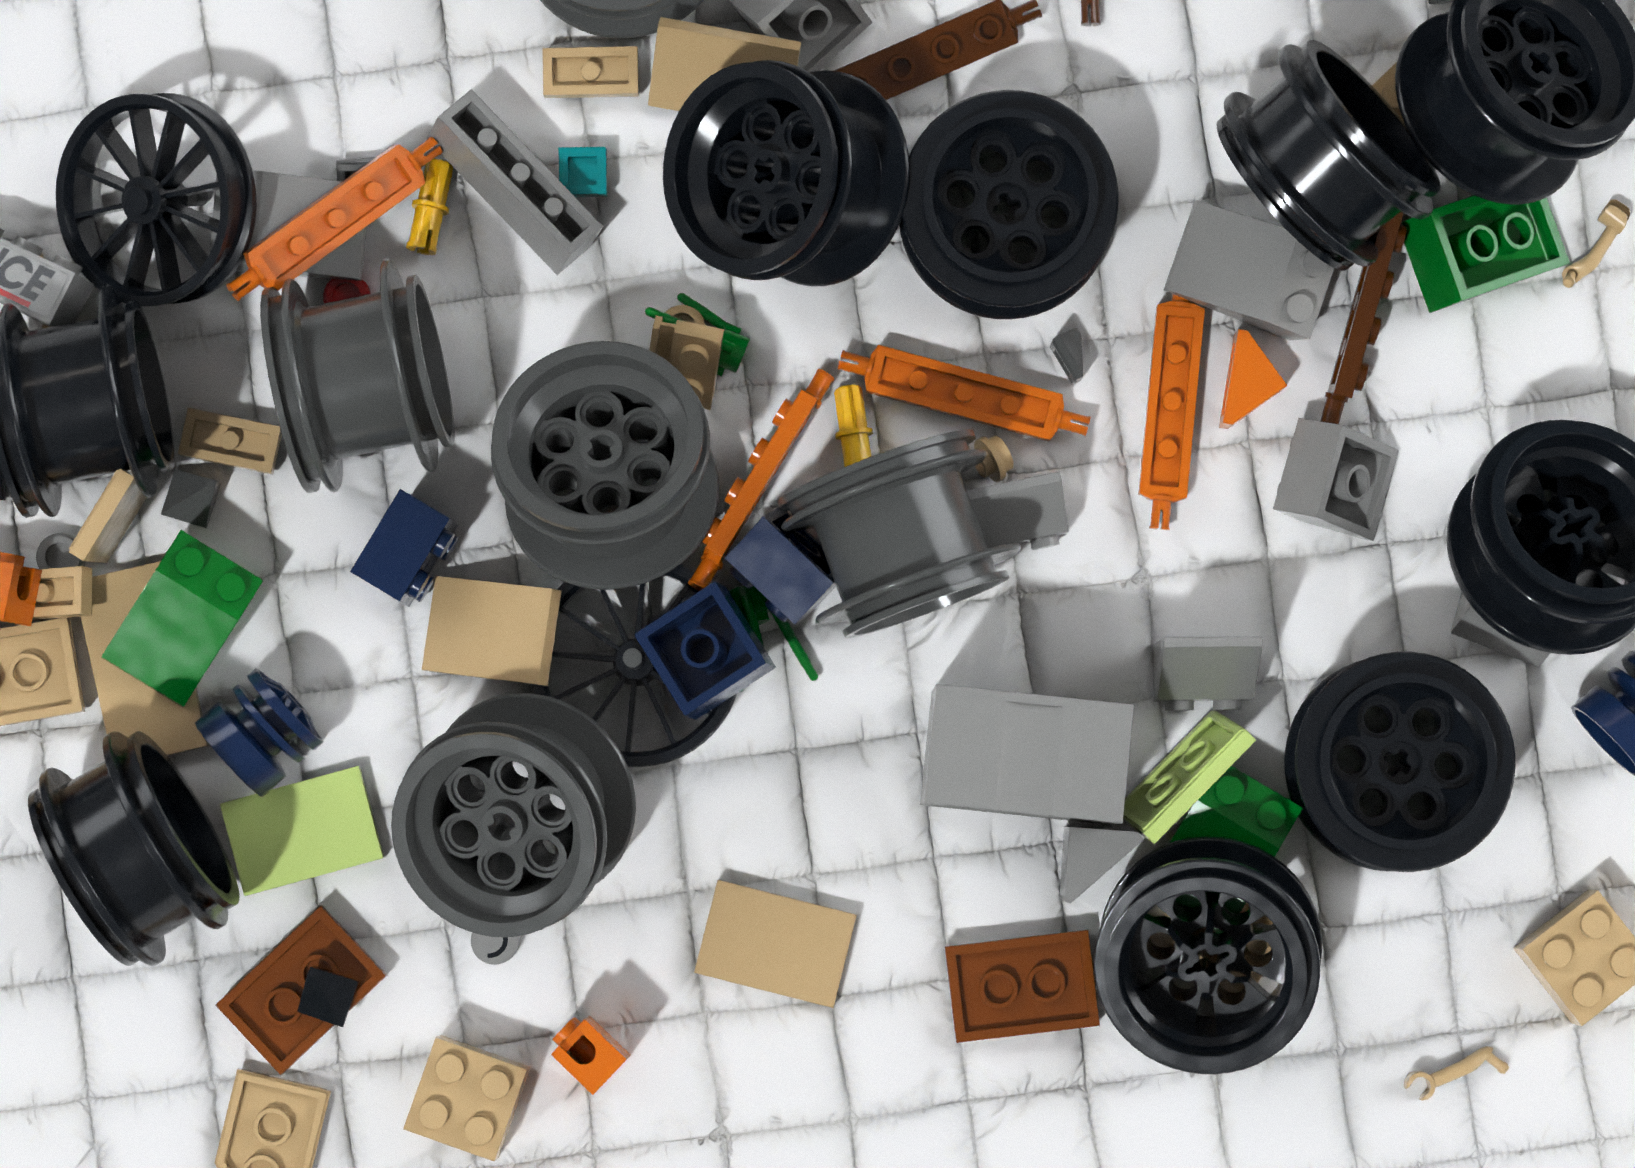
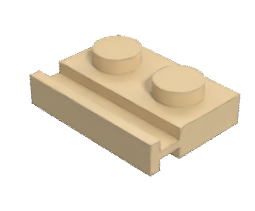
M656 316L652 328L649 351L656 353L676 367L697 394L703 408L711 410L724 329L677 320L676 324L662 322L663 317Z

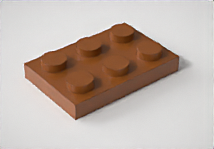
M323 905L317 908L215 1005L280 1075L284 1074L335 1026L334 1024L297 1012L311 966L359 981L349 1011L388 976Z
M1088 930L945 946L956 1043L1100 1026Z

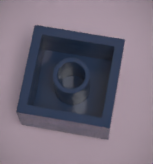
M400 489L350 572L410 607L414 599L421 602L430 590L435 578L429 573L437 560L440 558L446 561L453 552L459 540V536L454 533L458 525L447 516Z
M778 507L764 515L725 559L732 565L730 568L731 574L742 585L749 589L753 586L756 587L767 598L764 603L773 615L783 622L789 619L795 625L813 612L836 587L821 543L807 530L783 531L781 525L791 515L787 511H780Z
M716 581L634 634L684 716L695 720L776 668L728 589Z

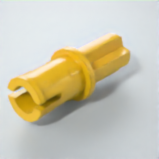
M433 159L425 165L423 173L425 184L420 187L418 199L413 200L411 205L415 209L409 240L406 244V248L410 251H415V248H418L417 253L424 255H435L437 252L436 246L443 216L449 214V208L445 205L453 166L447 161Z
M853 384L841 386L835 389L834 392L839 432L835 433V438L841 440L844 467L872 457L869 436L873 434V429L867 427L862 388L860 385Z

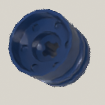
M1629 651L1621 659L1627 673L1617 667H1613L1607 672L1617 694L1614 696L1607 690L1595 685L1571 709L1579 723L1597 744L1620 766L1635 776V651Z
M255 668L247 677L259 695L254 698L244 687L237 684L233 688V692L243 707L240 712L236 714L226 705L217 702L195 722V725L205 740L233 772L256 794L263 797L286 777L281 764L276 758L281 751L294 761L301 763L306 757L294 742L297 737L312 750H316L324 741L316 731L311 716L299 701L281 683L272 680L262 671Z

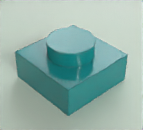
M558 147L559 181L575 197H607L606 147Z

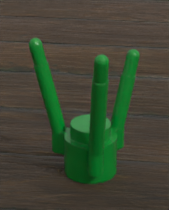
M679 293L677 295L678 301L696 309L704 320L716 328L724 329L717 375L722 377L725 369L736 373L750 338L740 334L742 328L727 323L686 294ZM652 307L645 309V314L653 319L656 316L663 317L662 322L676 324L677 320H680Z
M742 585L730 590L729 593L764 647L759 625L770 620L768 616L770 611L764 603L767 598L754 586L749 589ZM772 614L809 679L816 681L818 674L789 622H783Z

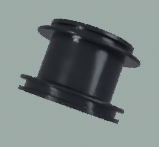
M1454 0L1450 12L1436 15L1420 24L1409 35L1399 53L1395 73V89L1401 116L1410 136L1428 162L1461 189L1482 199L1509 205L1528 204L1542 200L1555 193L1567 182L1578 160L1596 156L1609 149L1622 137L1628 126L1635 119V31L1615 0Z
M774 60L731 65L704 80L690 94L679 110L667 139L663 161V188L670 218L682 241L699 259L718 270L738 278L769 280L781 277L787 281L805 286L838 284L868 268L886 249L900 224L908 198L910 183L909 153L902 127L889 103L876 89L862 79L843 72L829 70L807 72L796 65Z
M1000 90L978 94L960 101L940 114L928 125L909 155V191L899 224L900 234L907 256L923 282L944 301L960 310L980 317L992 319L1026 318L1041 314L1062 304L1079 291L1093 275L1108 247L1116 225L1119 205L1118 183L1114 165L1102 140L1094 129L1072 109L1054 99L1033 92ZM987 151L999 152L1004 157L1006 166L999 172H987L979 163L980 156ZM1043 161L1051 168L1052 178L1044 183H1036L1028 177L1026 167L1032 162ZM964 186L972 192L974 200L965 208H957L948 201L947 192L952 187ZM1006 199L1009 205L1017 204L1018 209L1014 211L1012 221H1006L1003 214H994L993 211H996L999 207V200ZM1049 206H1057L1065 212L1067 223L1058 229L1047 227L1042 222L1041 212ZM979 231L987 238L988 247L981 253H970L962 246L961 238L967 232ZM1016 241H1024L1033 247L1035 257L1029 263L1019 264L1011 259L1008 248Z
M103 284L99 290L98 318L29 331L22 314L12 303H6L1 309L0 467L13 502L25 518L36 516L39 507L47 516L55 517L61 507L62 483L111 474L119 469L131 470L141 493L147 498H151L157 490L158 468L163 473L170 472L174 468V440L168 398L159 357L147 318L137 300L128 301L124 309L120 297L110 284Z
M1391 652L1372 656L1341 668L1323 680L1307 696L1296 713L1289 729L1284 755V772L1291 801L1303 808L1298 817L1310 834L1327 850L1347 862L1371 870L1416 872L1441 867L1461 858L1478 846L1490 834L1504 813L1511 796L1515 777V748L1510 726L1504 712L1490 691L1476 677L1460 666L1437 656L1418 652ZM1371 706L1380 707L1387 715V726L1380 733H1373L1365 726L1364 714ZM1420 709L1428 710L1435 718V728L1429 736L1418 734L1412 725L1413 716ZM1345 746L1354 747L1361 755L1360 767L1352 774L1344 772L1338 765V753ZM1400 751L1404 755L1401 763L1406 769L1404 773L1397 771L1389 775L1386 772L1389 764L1384 760L1386 754L1396 755ZM1443 752L1451 754L1457 761V771L1449 780L1438 776L1434 768L1435 759ZM1368 789L1377 791L1383 800L1381 812L1374 817L1365 815L1359 806L1361 795ZM1417 792L1426 795L1431 803L1430 813L1423 820L1413 818L1408 811V801Z

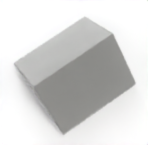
M1064 827L1059 895L1065 902L1072 903L1140 844L1144 838L1139 832Z

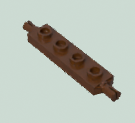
M994 0L834 71L843 72L862 79L876 89L885 100H888L1018 43L1017 27L1041 18L1042 13L1040 9H1037L1022 16V13L1039 6L1036 0L1028 1L1010 10L1001 0Z
M1401 212L1373 235L1375 246L1378 248V259L1371 266H1362L1328 392L1325 393L1327 398L1321 422L1339 424L1345 402L1347 403L1348 399L1353 397L1354 390L1361 391L1364 386L1369 366L1367 363L1362 362L1367 344H1375L1381 326V318L1375 316L1379 299L1388 298L1394 279V272L1388 270L1393 252L1400 253L1407 232V226L1401 224L1403 217Z

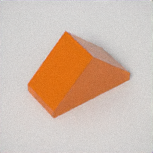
M1238 329L1233 337L1219 428L1229 429L1287 386L1247 330Z

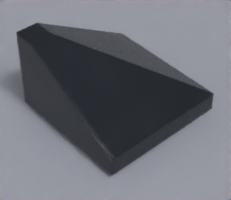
M311 966L297 1012L344 1027L359 981Z

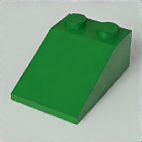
M1474 195L1435 208L1432 214L1424 220L1410 218L1401 222L1402 225L1407 226L1404 244L1429 313L1570 264L1547 197L1533 203L1509 205L1488 201Z
M180 530L101 658L179 706L184 707L263 580Z
M1231 766L1184 814L1168 843L1192 837L1217 836L1249 843L1275 857L1303 808ZM1208 891V901L1218 902L1220 893ZM1191 894L1180 895L1176 898L1179 906L1187 910H1193L1201 906L1199 899ZM1231 898L1224 904L1229 911L1241 913L1247 902L1239 898ZM1214 927V932H1217L1218 934L1224 932Z

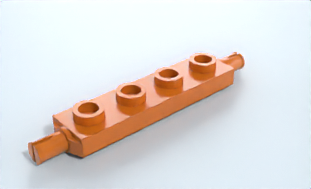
M429 137L428 140L411 152L400 144L392 145L248 249L243 255L249 269L232 282L226 284L229 291H235L231 295L237 301H240L242 297L259 285L263 288L274 287L280 290L287 279L294 280L425 184L421 168L442 154L440 146L434 147L438 144L437 141Z
M1172 294V301L1157 304L1138 490V495L1153 501L1149 528L1155 530L1159 528L1160 511L1162 512L1160 530H1170L1171 503L1187 498L1205 313L1204 308Z
M882 345L876 347L870 358L842 350L841 360L837 369L865 376L866 393L1048 442L1055 435L1058 428L1086 436L1087 426L1091 419V416L1063 410V394Z
M817 369L806 390L801 389L794 402L787 398L784 400L772 421L774 425L778 426V429L770 442L763 437L761 438L748 460L750 464L754 465L753 470L746 481L737 477L724 499V502L731 506L722 520L717 517L714 518L710 530L702 543L706 544L701 556L702 561L688 581V584L695 590L701 591L707 587L717 571L723 568V559L814 409H819L822 405L821 400L831 383L835 380L828 372Z

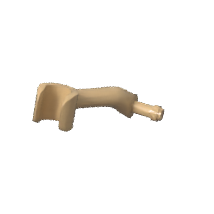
M1616 199L1609 200L1597 219L1606 226L1604 232L1584 258L1563 270L1562 278L1565 287H1572L1599 265L1615 237L1626 226L1630 216V209Z
M1485 1046L1468 1055L1463 1060L1432 1074L1422 1071L1410 1072L1404 1080V1088H1409L1416 1078L1424 1077L1427 1082V1088L1419 1098V1100L1423 1101L1433 1096L1436 1087L1473 1072L1485 1060L1501 1074H1505L1509 1066L1505 1061L1503 1062L1491 1053L1493 1051L1492 1047Z

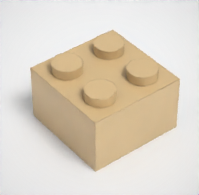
M1598 890L1585 891L1513 948L1569 1021L1575 1025L1583 1026L1635 985V937Z
M443 1035L437 1036L403 1129L495 1161L499 1158L530 1066Z

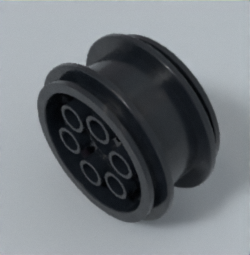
M1309 40L1302 48L1292 44L1285 45L1278 53L1279 65L1284 76L1257 100L1241 92L1229 94L1224 100L1225 115L1216 124L1218 136L1228 157L1253 193L1275 219L1307 250L1324 263L1338 270H1348L1354 263L1365 267L1371 266L1376 262L1379 254L1373 235L1401 211L1415 219L1424 220L1428 218L1433 212L1431 197L1435 196L1441 189L1439 177L1435 168L1428 162L1413 141L1402 119L1378 91L1345 59L1328 46L1316 40Z
M1547 420L1536 422L1511 432L1501 439L1487 454L1477 473L1465 484L1453 503L1447 524L1446 542L1451 569L1462 593L1477 614L1493 629L1521 645L1544 652L1567 655L1585 654L1610 647L1624 639L1635 629L1634 441L1610 428L1593 423L1573 420ZM1543 489L1550 490L1549 502L1545 498ZM1602 520L1605 525L1597 528V525ZM1537 537L1542 538L1539 545L1537 544ZM1551 561H1560V565L1551 563ZM1607 574L1625 579L1624 585H1621Z
M113 731L103 738L102 749L105 761L75 779L70 778L57 768H48L43 771L39 778V789L34 790L28 796V811L37 840L55 878L92 935L111 956L124 965L131 966L141 961L149 966H156L164 960L166 955L165 934L195 917L211 929H220L225 926L228 921V909L239 903V889L228 856L213 825L173 762L143 732L137 731L126 737L120 732Z
M1217 836L1192 837L1168 843L1146 854L1130 867L1110 894L1104 909L1094 953V976L1100 1001L1118 1032L1134 1048L1162 1065L1196 1074H1223L1247 1069L1269 1059L1282 1050L1301 1030L1311 1013L1320 980L1322 957L1320 921L1310 895L1296 875L1284 863L1259 847L1243 841ZM1208 891L1220 893L1218 902L1208 901ZM1191 894L1199 899L1201 906L1193 910H1187L1179 906L1176 898L1180 895ZM1239 898L1247 902L1250 908L1243 913H1233L1226 908L1224 903L1228 899ZM1157 905L1169 917H1154L1147 913ZM1264 915L1273 923L1271 925L1263 923L1252 924ZM1206 927L1205 932H1201L1197 936L1192 935L1197 929ZM1214 927L1224 932L1218 934L1217 932H1214ZM1159 932L1167 933L1175 943L1170 947H1158L1152 943L1150 936ZM1259 939L1267 942L1272 949L1264 955H1257L1249 951L1246 945L1253 940ZM1206 949L1209 955L1217 954L1216 962L1211 963L1207 957L1199 959L1201 950ZM1165 964V972L1148 984L1144 983L1138 973L1139 971ZM1254 971L1279 983L1270 994L1252 978L1251 972ZM1172 978H1179L1188 982L1195 980L1197 984L1192 988L1182 989L1173 983ZM1226 979L1231 983H1243L1245 988L1236 993L1228 992L1223 989L1220 982ZM1201 994L1204 999H1210V996H1213L1215 1016L1197 1015Z

